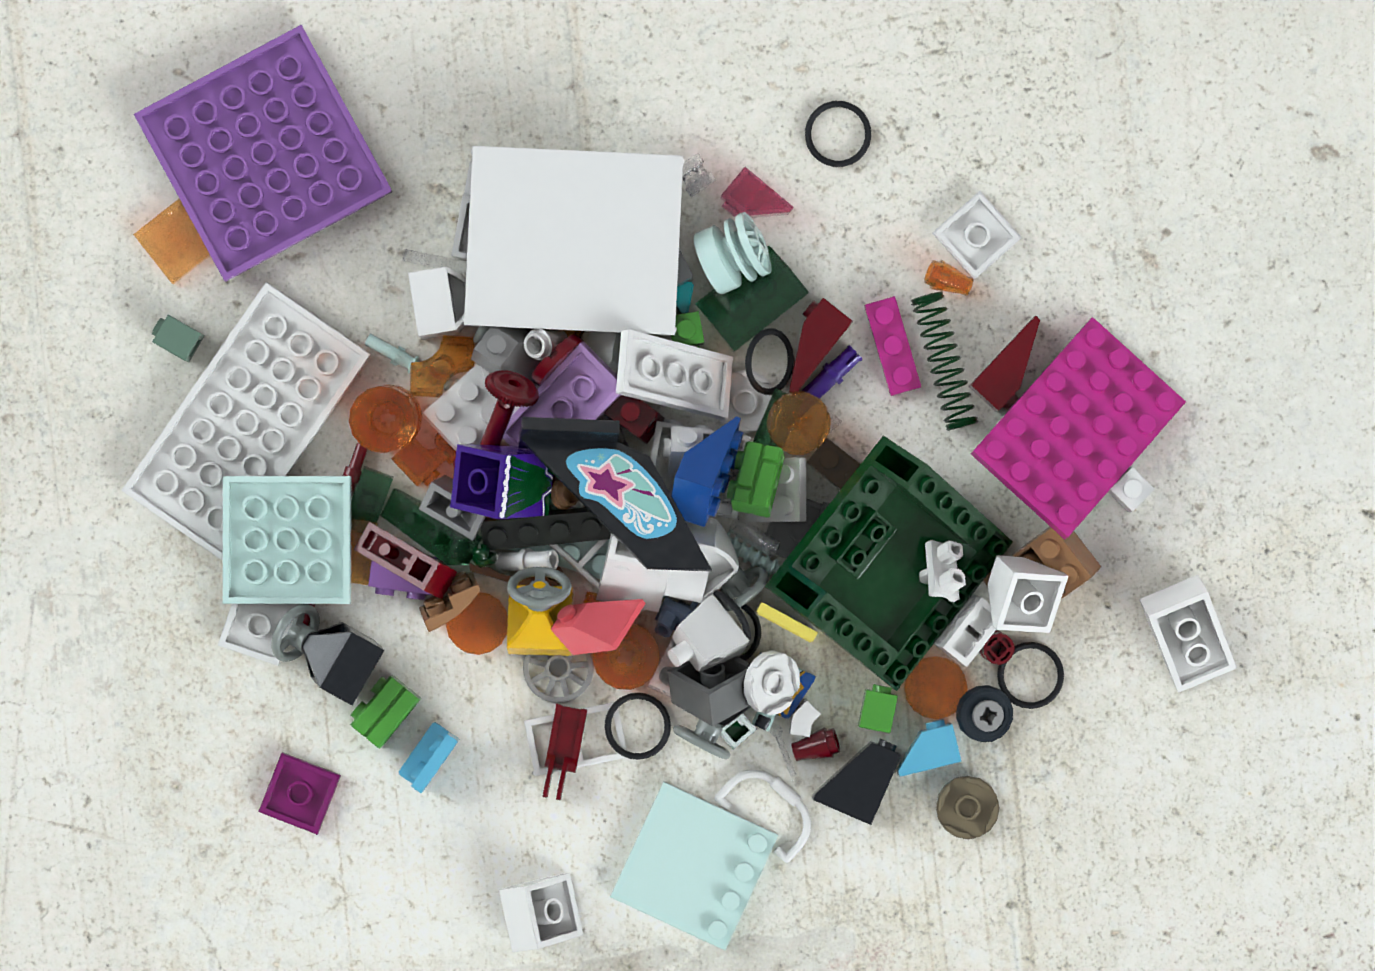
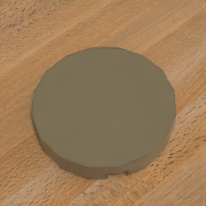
M972 776L957 777L945 784L938 794L936 802L937 817L944 829L957 838L968 840L989 832L998 819L1000 809L997 795L992 787L982 779Z

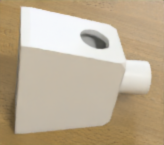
M711 594L677 626L672 636L673 641L677 645L668 650L667 654L672 664L676 667L689 660L697 671H704L741 655L750 640L714 594Z

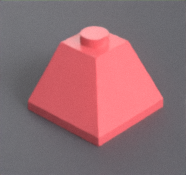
M643 599L567 605L559 611L557 620L551 627V630L572 655L613 651L618 648L646 603Z

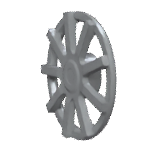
M585 654L588 661L576 663L571 662V658L574 655H546L548 658L546 661L530 658L531 655H525L523 661L525 681L531 691L545 701L564 703L574 700L585 692L592 681L594 673L592 654ZM529 663L543 666L545 671L530 678ZM588 667L586 680L584 681L574 675L572 669ZM544 677H549L550 681L545 693L540 692L533 683ZM566 678L572 679L582 687L570 695ZM556 681L560 682L564 697L549 696Z

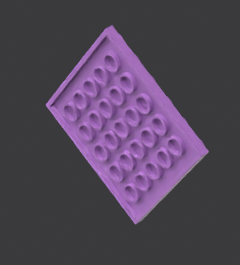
M302 25L134 114L225 282L392 193V189Z

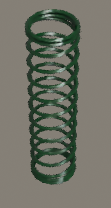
M940 291L911 300V305H919L914 308L913 312L915 313L934 312L917 321L918 325L938 324L923 331L920 336L924 338L942 336L925 344L923 348L926 350L946 348L929 356L927 361L950 360L934 367L930 373L954 372L936 380L933 385L946 386L958 384L940 392L937 397L951 398L962 396L942 405L940 409L947 411L966 408L943 420L945 423H950L945 426L946 430L950 431L978 423L979 420H977L978 417L951 419L972 410L975 407L973 404L947 407L971 396L970 392L943 395L968 383L967 380L939 383L964 372L965 369L955 368L935 371L961 359V356L932 359L958 346L956 343L928 347L955 333L949 331L926 334L951 322L950 319L922 322L947 311V307L918 310L943 299V292Z

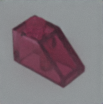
M746 167L742 169L720 197L724 201L722 208L734 218L742 212H746L751 218L789 215L794 208Z

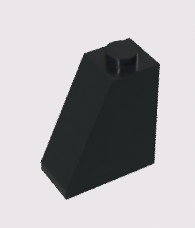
M881 738L878 744L870 741L813 793L812 799L872 825L901 758V754L895 752L897 745Z

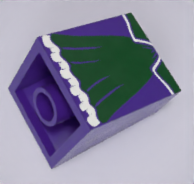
M457 444L450 508L495 519L548 516L553 473L529 449H520L518 446Z

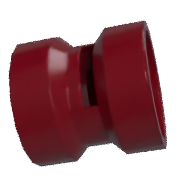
M995 630L979 651V654L993 664H1004L1013 656L1014 643L1006 634Z

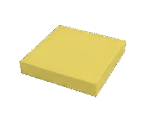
M761 601L755 610L756 614L810 643L814 641L818 634L817 631Z

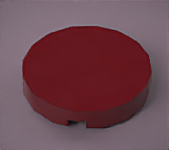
M572 334L556 346L555 351L550 356L545 357L533 371L532 379L535 383L541 386L584 340L577 334Z

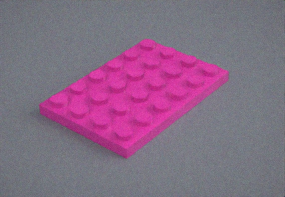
M1092 317L970 454L1065 540L1186 401Z

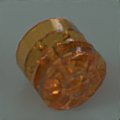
M386 384L367 389L356 398L350 408L349 425L352 435L361 446L373 452L387 453L407 446L416 438L422 426L423 416L420 403L412 392L399 385ZM387 409H389V414L395 415V420L390 422V426H388L387 421H382L381 415L386 414Z
M633 623L618 648L613 651L593 653V663L596 673L606 684L616 689L631 690L643 686L653 677L659 665L660 650L655 637L649 630L637 623ZM623 647L627 651L633 650L635 653L631 658L633 663L630 665L625 661L620 663L617 659L621 655L620 649Z

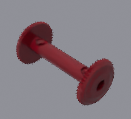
M508 370L492 372L485 379L486 389L492 396L497 398V402L480 445L500 446L515 406L520 408L521 406L530 407L535 405L539 399L537 388L528 378Z

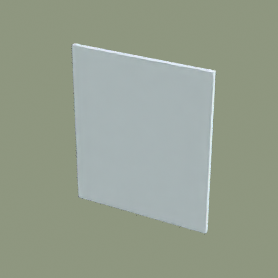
M490 146L472 147L464 325L621 333V331L630 329L645 334L675 335L677 331L675 321L683 164L685 163L683 156Z

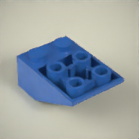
M736 416L684 453L674 478L672 498L686 522L705 527L709 516H716L721 500L717 497H719L721 492H726L730 480L728 473L730 469H735V459L738 452L736 450L739 449L744 432L739 431L740 417Z

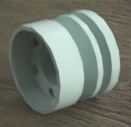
M746 212L738 214L735 217V221L731 218L724 221L725 235L715 225L694 235V245L700 264L713 288L721 295L742 285L741 272L752 282L757 279V273L765 276L772 271L771 260L764 237Z

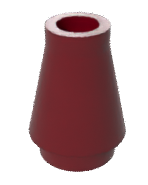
M824 727L811 734L810 737H805L791 743L796 761L834 758V754L840 753V744L834 728L827 730Z

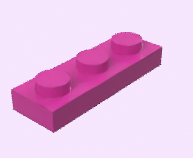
M895 296L864 305L890 396L921 388Z

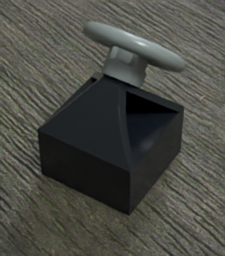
M301 604L292 608L282 617L273 633L271 642L273 655L280 661L289 662L304 654L310 677L318 687L353 706L385 650L374 639L343 622L318 631L320 618L318 611L312 605ZM305 614H308L310 617V626L303 623ZM293 621L287 635L282 638L287 626ZM289 645L295 647L290 652H283Z

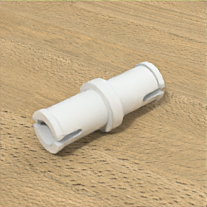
M525 548L519 552H498V561L495 563V567L499 572L520 571L531 567L556 569L559 558L554 550L533 551L530 548Z

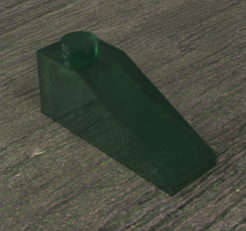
M394 488L380 516L446 565H469L473 557L472 550L475 546L478 547L482 537L477 534L473 541L419 510L422 501Z

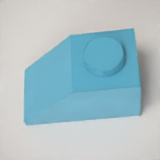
M944 719L925 723L926 729L918 732L897 767L898 775L901 777L962 762L953 724H945Z

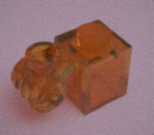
M439 433L436 434L434 439L436 448L426 449L417 438L413 437L391 458L417 487H420L423 483L428 487L431 482L441 475L437 470L445 462L452 465L456 457V451Z

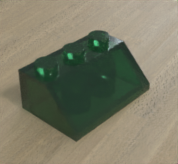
M770 246L767 247L772 266L770 274L761 276L757 273V279L751 282L741 272L742 285L722 295L713 289L695 303L733 353L741 349L761 330L766 329L809 295L808 290L790 267Z

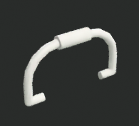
M748 770L738 773L714 797L715 801L725 810H728L732 805L724 798L728 792L740 781L753 777L770 783L772 789L800 811L803 819V830L798 841L787 853L779 846L774 851L784 862H790L802 849L810 836L811 819L808 809L800 800L801 796L778 776L775 778L765 771Z

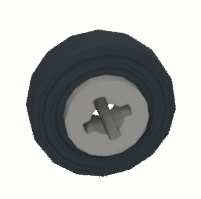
M990 685L976 686L968 690L960 698L956 708V720L961 731L970 739L978 742H993L1001 738L1009 730L1013 721V707L1010 699L1000 689Z

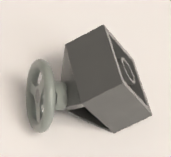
M737 656L704 671H697L688 660L679 667L668 670L671 703L699 718L695 731L681 725H675L673 728L674 733L719 758L729 759L730 752L717 744L716 741L723 730L722 728L751 708L744 695V678L750 663Z

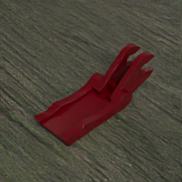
M556 704L544 766L548 768L543 790V797L545 798L549 794L553 769L561 770L556 800H561L566 773H576L587 709H576Z

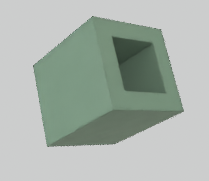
M167 315L165 320L160 318L152 331V335L155 338L152 342L182 360L190 362L205 335L176 318Z

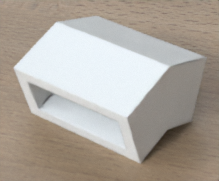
M806 699L791 715L789 733L792 735L810 737L811 725L821 715Z

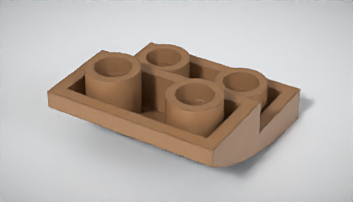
M466 571L458 572L447 590V596L443 597V599L432 596L424 601L423 606L419 607L428 632L451 621L475 599L480 592V587L473 572L467 574Z

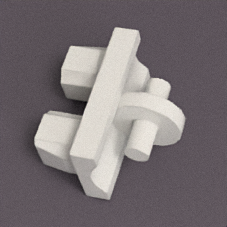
M934 540L926 542L927 568L920 571V582L928 584L929 596L944 597L951 602L959 600V589L966 585L965 574L962 570L957 569V560L963 556V546L950 540L944 543Z

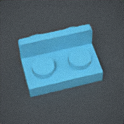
M432 723L399 770V775L412 783V788L422 793L460 739L438 723Z

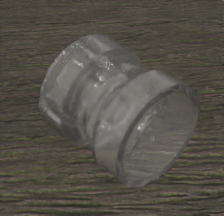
M699 153L686 160L683 164L682 180L686 184L685 190L690 197L702 192L716 181L712 172L706 171L704 168V161Z

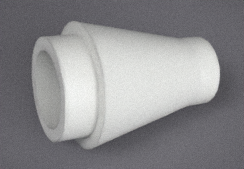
M533 329L524 340V349L530 357L536 360H543L555 351L556 346L567 338V334L563 330Z

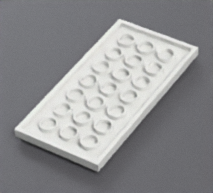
M266 282L121 491L223 561V476H288L371 354Z

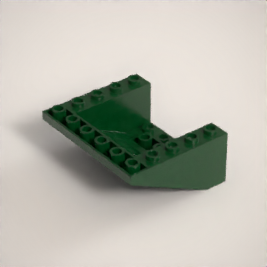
M883 435L765 587L897 691L990 573L996 556H1003L1013 541L928 464ZM930 540L941 543L950 540L963 546V556L957 560V569L962 570L965 574L966 585L959 589L960 599L955 602H951L944 597L929 596L928 584L921 583L919 580L920 571L927 568L925 543Z

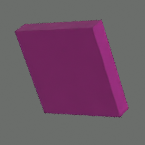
M282 752L258 812L318 835L341 775Z

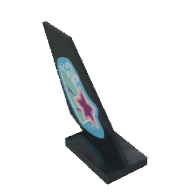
M522 417L518 436V448L529 449L646 569L712 572L708 561L650 456L617 442L620 421Z

